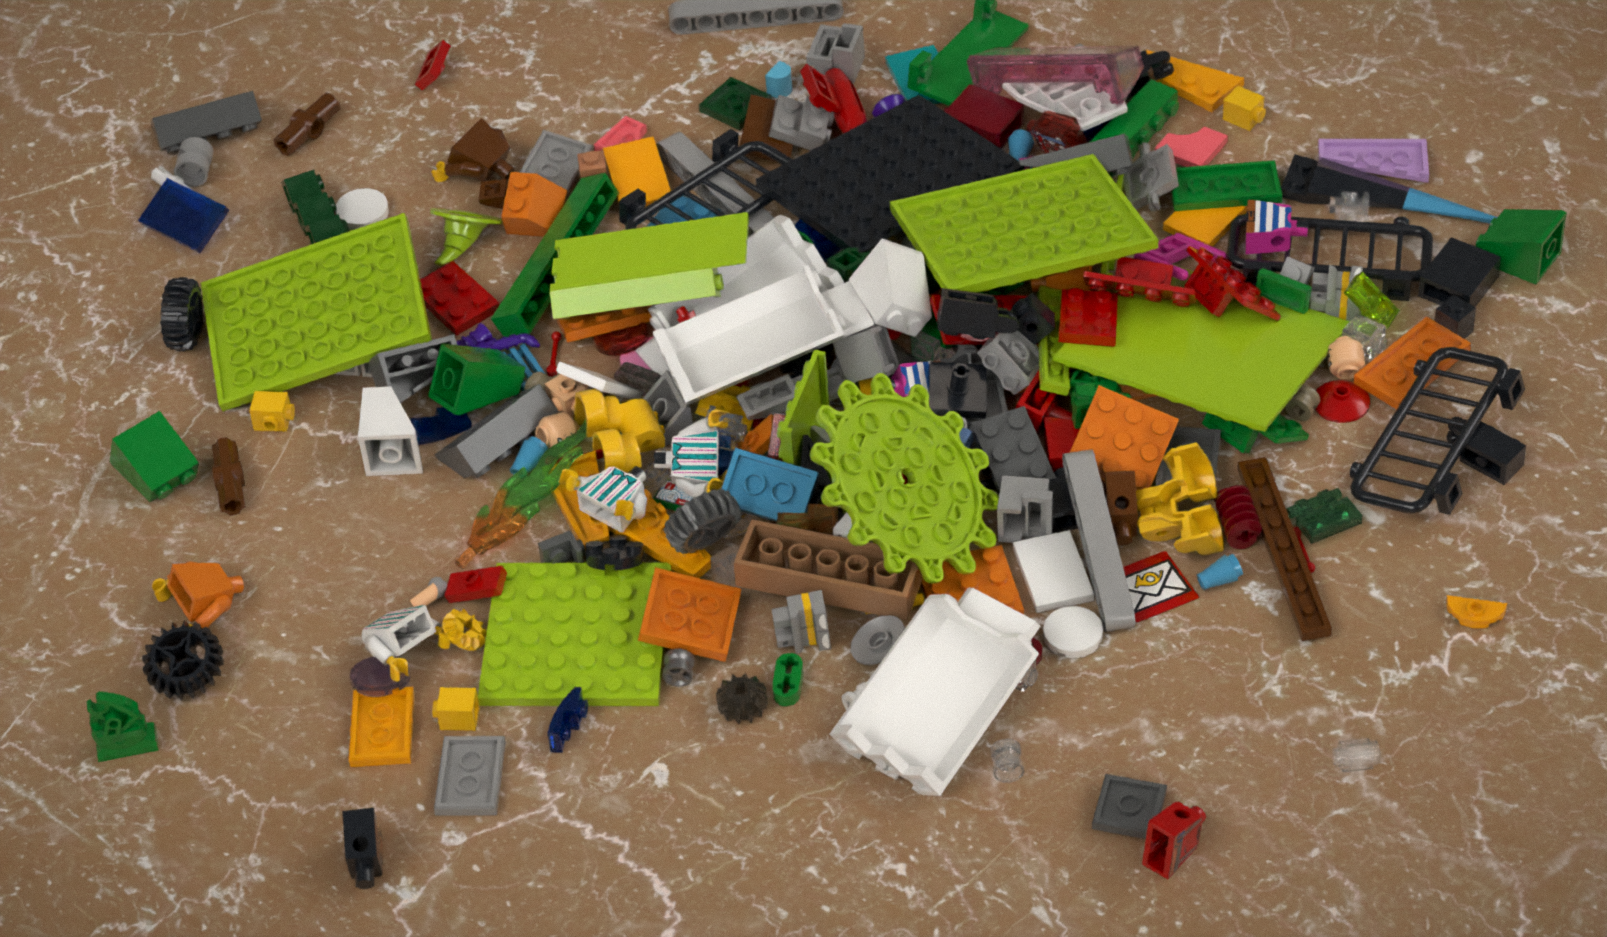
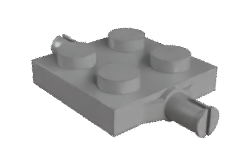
M1145 142L1142 143L1143 146L1139 145L1140 158L1133 163V167L1128 168V173L1124 174L1126 197L1136 210L1149 204V210L1155 212L1157 209H1160L1159 197L1178 187L1179 183L1173 150L1166 144L1155 151H1150V145Z

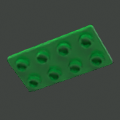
M1208 412L1202 421V424L1208 429L1221 430V438L1242 453H1250L1259 432L1276 444L1306 441L1309 437V434L1302 430L1301 424L1285 418L1281 415V412L1265 432L1253 430L1246 425L1234 421L1224 420Z

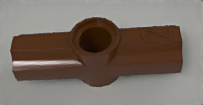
M326 92L308 109L296 110L290 119V125L273 139L275 147L279 149L280 153L288 156L308 138H319L324 130L325 123L340 110L339 102L332 94Z
M227 437L220 438L212 445L214 483L216 491H218L221 512L236 515L240 514V511L246 507L243 486H245L241 461H239L236 441H232Z

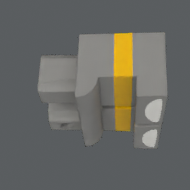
M1329 265V273L1313 272L1310 309L1325 311V314L1358 323L1363 266H1352L1351 272L1337 271L1334 266Z
M822 590L786 597L788 606L772 608L778 648L794 646L796 654L802 652L803 646L818 644L819 651L831 649Z

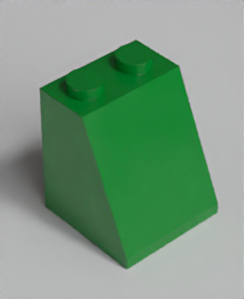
M1504 209L1497 218L1494 217L1491 220L1485 234L1479 235L1475 247L1501 256L1500 271L1537 285L1562 252L1567 212L1563 210Z
M441 343L428 397L454 415H462L519 394L521 384L524 381L526 367L498 349Z
M160 411L112 438L109 462L149 502L157 498L159 500L166 498L172 493L173 488L180 484L187 485L197 476L198 460Z

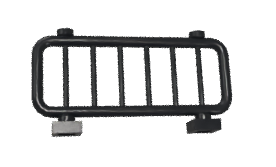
M730 129L713 140L712 161L714 163L647 207L646 193L640 189H636L619 200V222L626 225V230L637 228L636 226L646 219L655 225H662V222L652 216L665 207L687 221L696 220L671 204L683 195L717 216L726 215L690 192L702 183L743 207L735 214L748 212V217H750L774 200L756 188L754 184L727 169V167L740 159L763 174L768 173L769 170L745 156L755 151L763 153L781 165L793 159L761 141H750L738 147L739 133ZM722 171L762 196L747 204L708 179Z
M1242 214L1231 222L1226 255L1227 260L1232 263V266L1243 269V274L1247 277L1245 282L1256 286L1258 272L1262 268L1272 272H1281L1287 256L1290 257L1292 236L1290 237V250L1285 251L1284 262L1262 260V253L1257 254L1256 260L1240 258L1237 256L1240 230L1243 225H1247V214ZM1400 216L1395 218L1393 224L1291 217V220H1308L1307 229H1315L1312 263L1306 264L1315 267L1313 272L1329 273V265L1317 264L1320 230L1343 231L1339 266L1332 265L1337 271L1351 272L1352 268L1351 266H1345L1348 231L1370 233L1367 268L1363 267L1362 278L1383 280L1381 299L1409 301L1411 282L1420 281L1421 274L1432 262V234L1424 227L1410 225L1406 217ZM1376 233L1398 235L1395 270L1373 268ZM1403 235L1416 236L1422 239L1421 266L1419 270H1401Z
M1455 347L1440 348L1428 358L1427 362L1420 359L1416 361L1414 375L1417 378L1364 463L1354 462L1350 468V477L1353 479L1350 486L1351 494L1356 500L1413 514L1423 511L1431 504L1433 499H1436L1439 513L1450 515L1462 496V490L1458 474L1450 473L1451 469L1496 395L1498 394L1500 397L1502 408L1513 410L1525 391L1521 370L1508 369L1506 362L1498 357ZM1451 358L1492 367L1497 370V373L1492 381H1486L1438 370L1436 367L1440 361ZM1432 374L1488 387L1479 402L1423 389ZM1419 394L1475 407L1466 423L1410 410ZM1406 415L1463 428L1454 443L1398 430ZM1394 435L1450 448L1441 464L1385 451ZM1381 456L1437 469L1428 485L1372 472ZM1372 477L1424 490V493L1420 499L1414 502H1407L1367 492L1362 487L1367 478Z

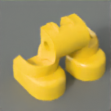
M595 388L575 393L574 420L577 421L578 425L587 424L586 435L588 438L593 437V451L603 450L605 470L613 466L625 473H628L634 466L642 469L640 453L665 447L664 426L659 425L658 413L652 410L648 401L639 398L620 404L616 396H603L602 392Z
M1197 442L1171 448L1162 459L1167 464L1172 479L1162 485L1136 490L1137 510L1141 513V517L1137 520L1140 534L1146 540L1154 542L1168 541L1181 536L1173 545L1181 553L1197 551L1200 555L1205 556L1222 552L1224 550L1223 532L1218 515L1211 504L1193 508L1190 511H1178L1177 503L1187 498H1190L1193 502H1202L1217 497V485L1212 465Z

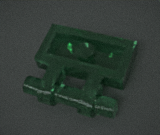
M1339 488L1330 491L1328 489L1322 490L1317 493V496L1308 500L1302 498L1295 501L1293 506L1286 508L1289 518L1296 517V526L1311 544L1362 524L1363 515L1348 497L1342 498Z

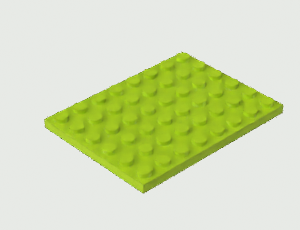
M1094 154L890 202L891 213L915 249L924 255L925 264L940 287L945 289L974 293L985 292L1026 280L1039 279L1043 276L1067 272L1072 269L1092 266L1096 263L1117 260L1121 257L1158 249V238Z
M405 213L201 282L218 405L222 411L252 402L255 391L282 392L370 362V359L377 353L432 341L409 222Z

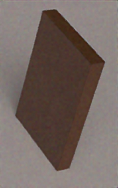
M751 94L739 147L750 141H761L791 158L793 144L769 136L776 100ZM755 151L747 154L749 156L774 161L773 159L769 158L761 152Z

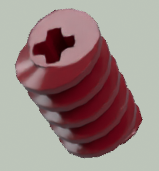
M1243 485L1221 489L1217 492V497L1213 499L1227 537V542L1229 546L1235 549L1251 547L1262 532V526L1259 522L1256 508L1253 505L1254 502L1250 496V491Z

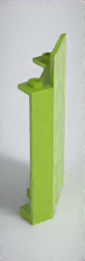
M748 212L555 240V250H557L558 258L553 259L552 275L554 276L555 284H550L553 319L566 320L574 316L706 297H721L720 290H724V281L722 274H718L717 269L719 267L746 264Z

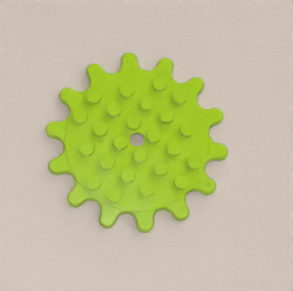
M877 373L873 377L870 384L871 395L862 393L852 381H843L838 388V396L843 404L844 411H837L829 405H822L818 409L816 420L828 433L830 443H815L811 448L810 458L814 463L826 468L832 478L833 484L826 486L821 494L823 504L827 507H841L851 518L852 526L847 535L848 541L853 546H864L869 541L877 544L883 552L884 567L891 574L901 573L905 570L907 560L914 562L918 566L923 579L930 584L939 583L943 580V561L949 562L960 574L973 573L976 570V562L970 553L969 545L973 543L980 548L986 549L996 544V536L984 523L982 513L983 511L997 510L999 496L996 492L985 488L979 480V471L989 465L987 454L981 449L965 447L960 440V431L964 426L962 417L955 411H949L944 416L936 415L929 406L928 391L920 384L913 385L907 397H902L895 392L890 379L883 373ZM902 474H904L907 477V484H903L905 480L903 479Z

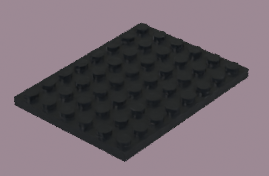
M917 95L756 178V188L841 249L858 248L859 252H871L881 239L896 243L907 237L890 211L891 201L1022 171L1025 166H1020L1017 159L921 95Z

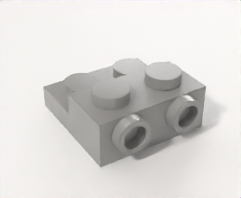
M779 94L774 108L769 136L807 150H812L829 141L832 130L827 129V127H831L834 113H830L822 107L820 109L815 107L810 102L809 96L806 97L803 103Z
M1018 330L1013 332V334L996 332L994 338H989L977 352L982 359L983 365L987 369H991L999 377L1002 387L1011 391L1014 395L1028 386L1039 370V347L1036 344L1034 345Z

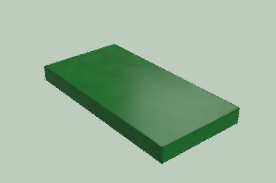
M1275 160L1176 168L1179 186L1171 191L1174 211L1247 206L1248 200L1282 203L1283 197Z

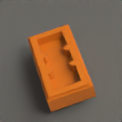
M770 414L755 429L749 431L735 448L763 455L781 439L777 438L779 418Z

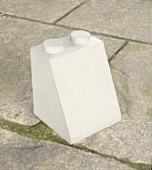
M881 239L849 280L875 324L915 337L932 317L924 255L920 251Z
M392 387L363 388L358 440L366 476L423 473L416 430Z

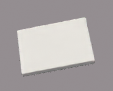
M559 362L556 369L557 373L602 392L630 400L639 399L643 394V391L600 373L567 363Z
M1070 530L1013 542L1015 556L1037 613L1094 601L1093 589Z

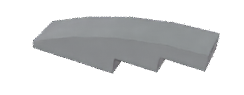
M841 365L827 370L829 401L839 398L838 388L845 381ZM787 374L737 395V400L748 420L767 418L770 414L774 416L786 414L787 403L789 400L793 401L796 382L802 380L803 374L793 379Z

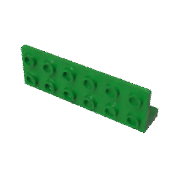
M975 0L973 19L932 60V54L922 50L909 63L907 88L950 106L969 84L974 85L1027 32L1029 25L995 11L997 8L996 0Z

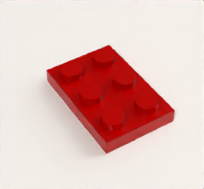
M454 261L420 279L426 309L456 336L494 315L500 305V302Z
M1079 288L1062 289L1058 342L1115 347L1118 293H1111L1106 290L1097 292L1083 291Z

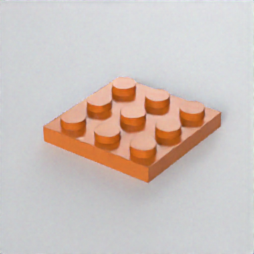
M1099 385L1070 453L1093 449L1101 482L1105 483V472L1135 471L1136 490L1149 488L1152 485L1179 419Z
M1002 545L970 551L976 562V570L971 574H960L949 562L943 561L944 577L942 581L930 584L922 579L921 587L925 599L929 595L948 594L958 602L968 588H974L1024 615V608Z
M655 567L638 641L669 649H684L694 655L726 662L741 588Z

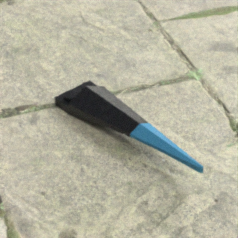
M1295 154L1281 186L1283 198L1303 204L1395 208L1441 214L1490 223L1494 217L1497 218L1496 216L1324 158L1317 161Z

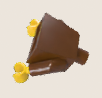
M481 118L451 148L447 161L448 164L445 165L442 161L437 162V170H432L431 173L436 182H443L450 176H464L484 182L494 173L503 179H508L510 172H513L515 168L506 162L510 146L503 131L498 128H492Z

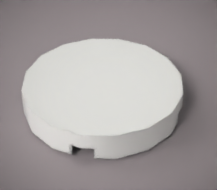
M364 188L350 191L343 195L336 204V215L339 214L341 220L345 219L350 230L384 220L389 215L388 200L384 194L374 189Z
M1077 606L1062 607L1052 612L1045 619L1043 626L1044 642L1057 655L1059 652L1065 654L1067 658L1085 657L1095 652L1098 644L1103 639L1102 622L1094 612L1086 608Z

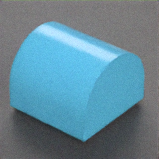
M779 61L765 75L766 91L773 98H778L779 94L787 97L792 92L791 68L787 63Z

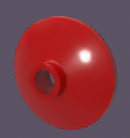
M1333 380L1322 384L1316 389L1320 396V403L1315 411L1326 420L1337 423H1349L1362 418L1369 410L1370 397L1368 392L1352 381Z

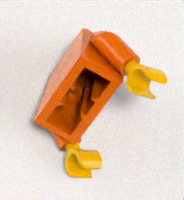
M188 561L186 563L172 564L167 580L159 578L155 579L152 583L154 595L159 602L168 600L172 594L190 622L196 621L200 624L201 628H208L218 617L231 608L233 595L242 593L244 590L241 576L228 577L220 564L215 562L196 563Z

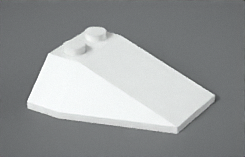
M1090 46L1068 55V72L1047 82L1036 85L1024 74L1002 84L1003 89L1016 101L1082 131L1128 112L1127 105L1105 59Z

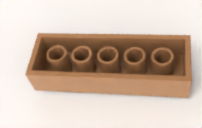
M751 519L734 560L735 584L738 587L783 596H793L822 590L824 604L881 616L892 615L906 621L909 618L923 579L918 566L910 560H907L905 570L901 573L891 574L887 572L884 567L883 552L877 544L868 542L864 546H853L848 541V538Z

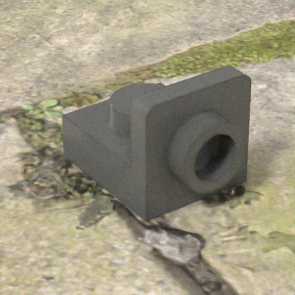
M570 530L538 543L541 563H565L573 560L574 563H584L583 556H586L585 547L580 539L576 540Z

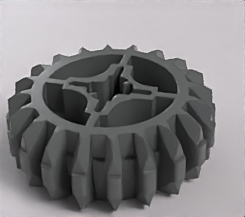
M724 489L711 490L709 493L703 492L700 496L694 497L689 502H685L682 507L677 508L676 512L671 514L665 522L663 530L667 540L676 552H681L682 554L694 553L699 549L703 550L707 546H712L716 541H720L723 536L728 535L729 531L734 529L736 524L739 523L742 512L735 497L729 491Z

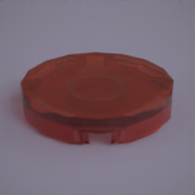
M643 321L639 322V325L627 326L620 330L593 336L595 348L602 354L613 356L633 352L644 345L649 338L647 325Z

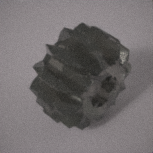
M744 673L742 677L737 678L732 674L731 681L722 680L721 688L717 689L718 711L720 714H724L727 722L736 719L738 725L742 720H748L752 723L753 716L762 717L763 710L767 708L766 687L764 683L759 682L757 676L748 678L746 673Z

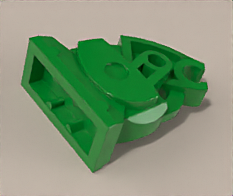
M1077 369L1070 379L1069 390L1073 406L1072 422L1074 428H1081L1099 385L1128 398H1131L1130 394L1122 392L1121 387L1116 381L1101 376H1093L1089 372Z
M102 691L96 693V703L91 699L87 701V711L90 713L91 735L96 742L98 762L159 751L156 725L154 722H146L145 715L138 709L136 701L120 694Z

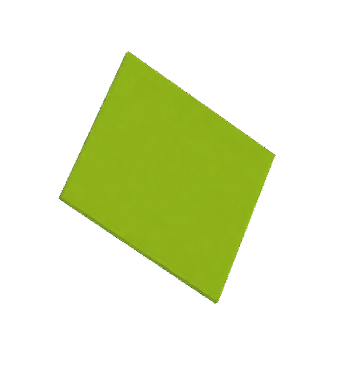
M1180 267L1188 271V278L1182 281L1172 277L1171 286L1185 288L1184 285L1193 271ZM1134 294L1133 298L1118 295L1115 347L1065 343L1054 355L1053 360L1067 367L1089 372L1093 376H1101L1116 381L1120 385H1128L1142 390L1144 393L1166 398L1173 403H1181L1193 407L1197 411L1208 412L1224 420L1234 421L1246 425L1253 430L1265 432L1327 356L1329 345L1345 334L1351 322L1310 308L1305 314L1274 303L1276 305L1274 309L1281 315V318L1277 321L1243 306L1234 297L1222 315L1217 317L1211 314L1197 299L1196 304L1189 303V307L1173 305V300L1161 299V302H1151L1145 300L1144 295Z

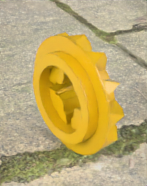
M453 609L443 618L442 627L444 633L456 646L464 650L475 651L480 649L486 641L487 631L482 628L483 622L475 619V614L468 615L465 609L461 611ZM464 626L468 629L465 633H463Z

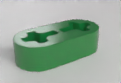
M785 653L776 661L772 688L773 699L780 706L786 707L796 704L801 695L804 675L803 660L795 653ZM788 666H792L791 674L786 673ZM785 685L790 686L788 693H784Z

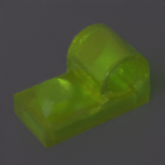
M1363 272L1355 275L1344 291V294L1360 309L1354 323L1356 328L1365 335L1372 336L1385 331L1400 312Z

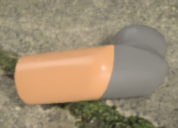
M441 577L432 578L427 588L410 599L411 604L414 607L420 605L427 606L443 597L447 588V582L443 581Z

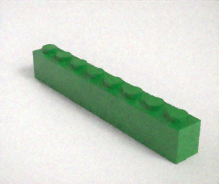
M606 173L580 179L495 311L491 320L503 337H509L511 334H530L551 302L550 284H555L554 276L552 275L553 259L558 258L557 250H555V240L593 235L619 192Z

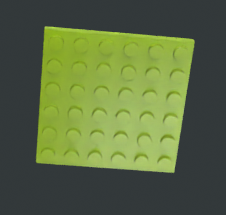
M642 562L639 566L625 570H615V565L605 564V570H599L588 566L586 563H496V566L504 567L507 576L501 596L491 598L478 690L480 706H659L665 647L638 641L655 567L672 571L670 564L667 562Z

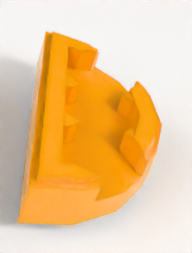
M1450 595L1446 597L1447 612L1457 618L1459 624L1470 628H1488L1489 624L1502 620L1507 611L1508 603Z

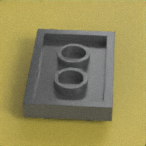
M1025 406L971 423L970 429L978 448L983 450L989 458L987 469L998 494H1000L1002 476L1056 478Z
M1176 426L1164 456L1171 448L1197 442L1208 457L1216 480L1221 430ZM1163 459L1157 471L1155 486L1162 485L1172 479L1170 470Z

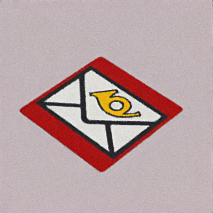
M1166 551L1123 567L1136 622H1141L1199 598V595Z

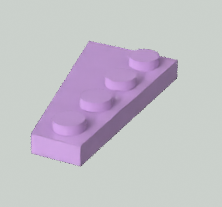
M1426 139L1318 140L1319 161L1321 158L1366 173L1429 183Z

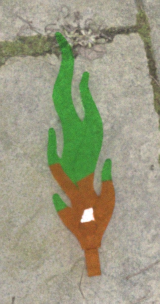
M586 419L576 433L546 450L529 476L526 468L522 467L509 478L496 494L491 512L488 505H484L480 509L473 522L471 536L467 542L468 548L455 561V564L460 569H464L477 554L483 555L486 551L514 537L540 511L538 502L551 494L560 485L558 481L562 470L569 469L574 460L583 454L581 447L572 448L587 436ZM565 454V456L559 461L555 469L550 473L555 463Z

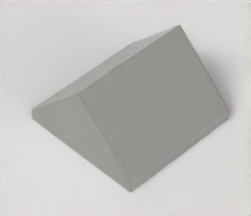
M666 370L643 398L650 403L653 411H657L658 423L664 426L665 446L672 444V437L677 436L679 431L693 424L691 408L689 405H685L670 371Z

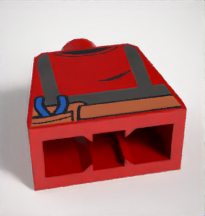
M1174 802L1148 821L1142 865L1168 880L1196 850L1199 843L1201 825L1206 820L1205 812L1198 806L1189 808L1181 802Z

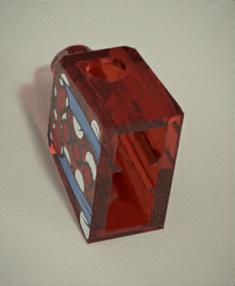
M1047 110L1038 120L1032 119L1027 125V131L1034 136L1040 150L1044 154L1088 143L1083 131L1080 130L1077 119L1072 116Z

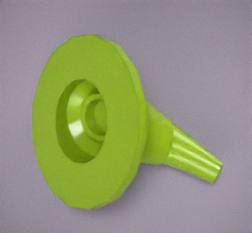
M431 208V214L442 216L445 220L444 234H446L445 248L434 263L438 266H444L456 260L476 241L488 224H502V219L468 211Z

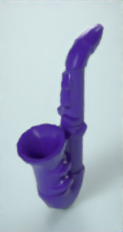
M479 323L473 332H469V335L466 337L462 336L459 341H456L457 345L498 349L500 351L503 349L509 350L512 346L518 347V344L526 343L530 347H540L537 339L528 333L511 334L509 337H502L497 340L493 338L488 328L482 323Z

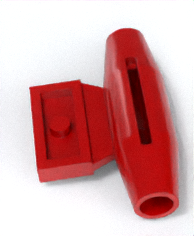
M806 64L800 70L804 80L803 85L810 95V102L819 109L822 107L830 113L833 112L835 122L843 134L867 122L866 112L857 90L841 69L832 68L824 75Z

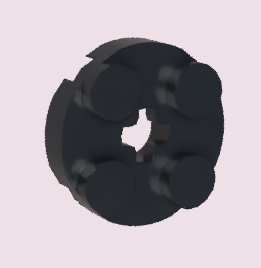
M612 535L609 537V541H589L585 543L586 564L595 569L605 570V564L615 565V570L630 569L642 564V559H644L643 543L627 541V536Z

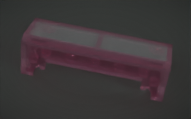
M1139 46L993 48L970 55L966 61L974 86L996 94H1000L1003 90L1002 83L1093 82L1095 93L1106 92L1111 97V104L1124 103L1144 69Z

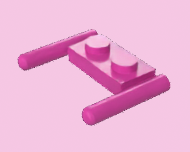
M1176 233L1158 241V249L1141 254L1137 253L1134 255V259L1172 265L1190 256L1186 252L1188 246L1197 250L1203 247L1211 252L1215 258L1218 255L1227 258V255L1224 251L1183 234ZM1174 265L1172 277L1182 281L1186 280L1189 275L1188 271Z

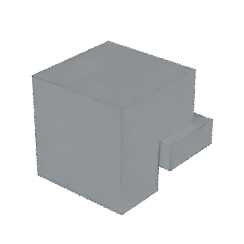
M843 23L842 27L820 24L806 56L807 64L814 66V69L824 75L832 68H839L854 84L865 58L863 26Z
M873 321V326L833 343L845 380L854 383L874 377L877 373H883L886 376L894 374L899 362L886 327L877 325Z
M1002 476L997 507L998 542L1013 543L1022 539L1053 534V491H1049V479Z

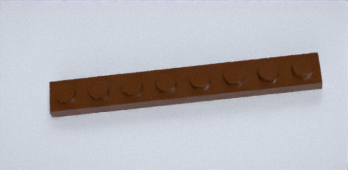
M1266 457L1238 462L1237 470L1243 486L1247 487L1250 491V496L1254 502L1253 505L1256 508V513L1262 526V537L1301 640L1307 641L1331 636V624Z

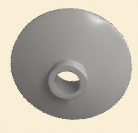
M889 615L879 616L865 623L852 639L850 649L853 658L863 665L881 663L905 630L903 622L899 618Z

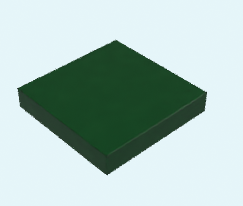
M730 77L699 104V112L741 130L744 127L751 94L769 99L772 98L770 94Z

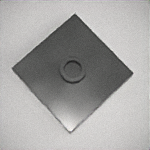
M1105 774L1092 821V829L1146 839L1148 821L1163 809L1167 785Z

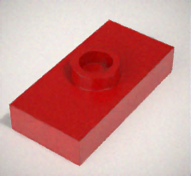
M442 40L427 53L414 84L423 91L434 82L445 69L443 63L451 47L446 41Z
M495 566L451 573L444 596L449 603L501 596L507 572L503 566Z

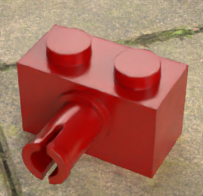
M1038 370L1018 401L1016 408L1025 406L1037 435L1044 426V417L1072 420V412L1057 406L1060 394L1040 390Z

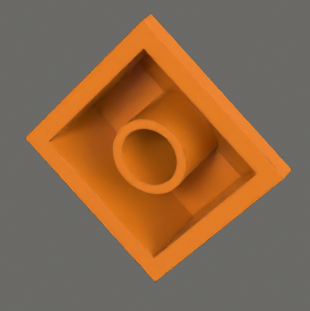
M510 172L501 215L506 234L544 237L566 203L567 190L535 173Z

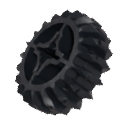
M188 277L172 278L164 287L160 324L163 341L170 350H192L200 338L202 325H204V305L201 288L194 279H188Z
M184 620L181 627H177L172 622L171 629L168 631L161 627L160 632L162 635L160 637L152 635L151 640L153 644L145 645L147 654L142 655V661L144 663L143 672L147 676V681L150 685L154 686L156 692L159 694L164 692L169 699L176 694L177 698L182 701L187 693L193 699L195 691L200 690V692L205 693L206 684L214 686L215 680L212 676H221L219 667L224 665V659L221 656L223 655V649L219 645V640L216 635L211 633L209 628H201L197 622L190 627L189 623ZM197 646L205 649L204 659L198 657L196 652ZM163 661L169 665V675L161 672Z

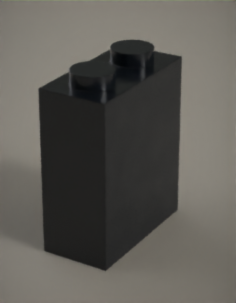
M1451 237L1421 274L1418 297L1441 305L1452 295H1456L1476 307L1499 277L1501 256Z

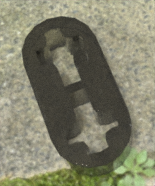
M624 362L614 373L616 381L643 391L642 396H646L661 377L655 371L629 362Z

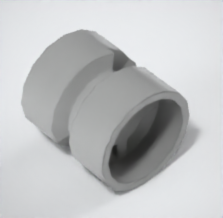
M198 137L185 139L180 145L174 168V176L182 178L186 186L197 187L203 185L207 180L214 153L211 144Z

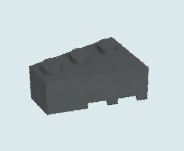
M450 335L423 344L418 343L377 353L368 362L375 386H391L399 402L402 403L432 382L441 343L457 345L455 336Z

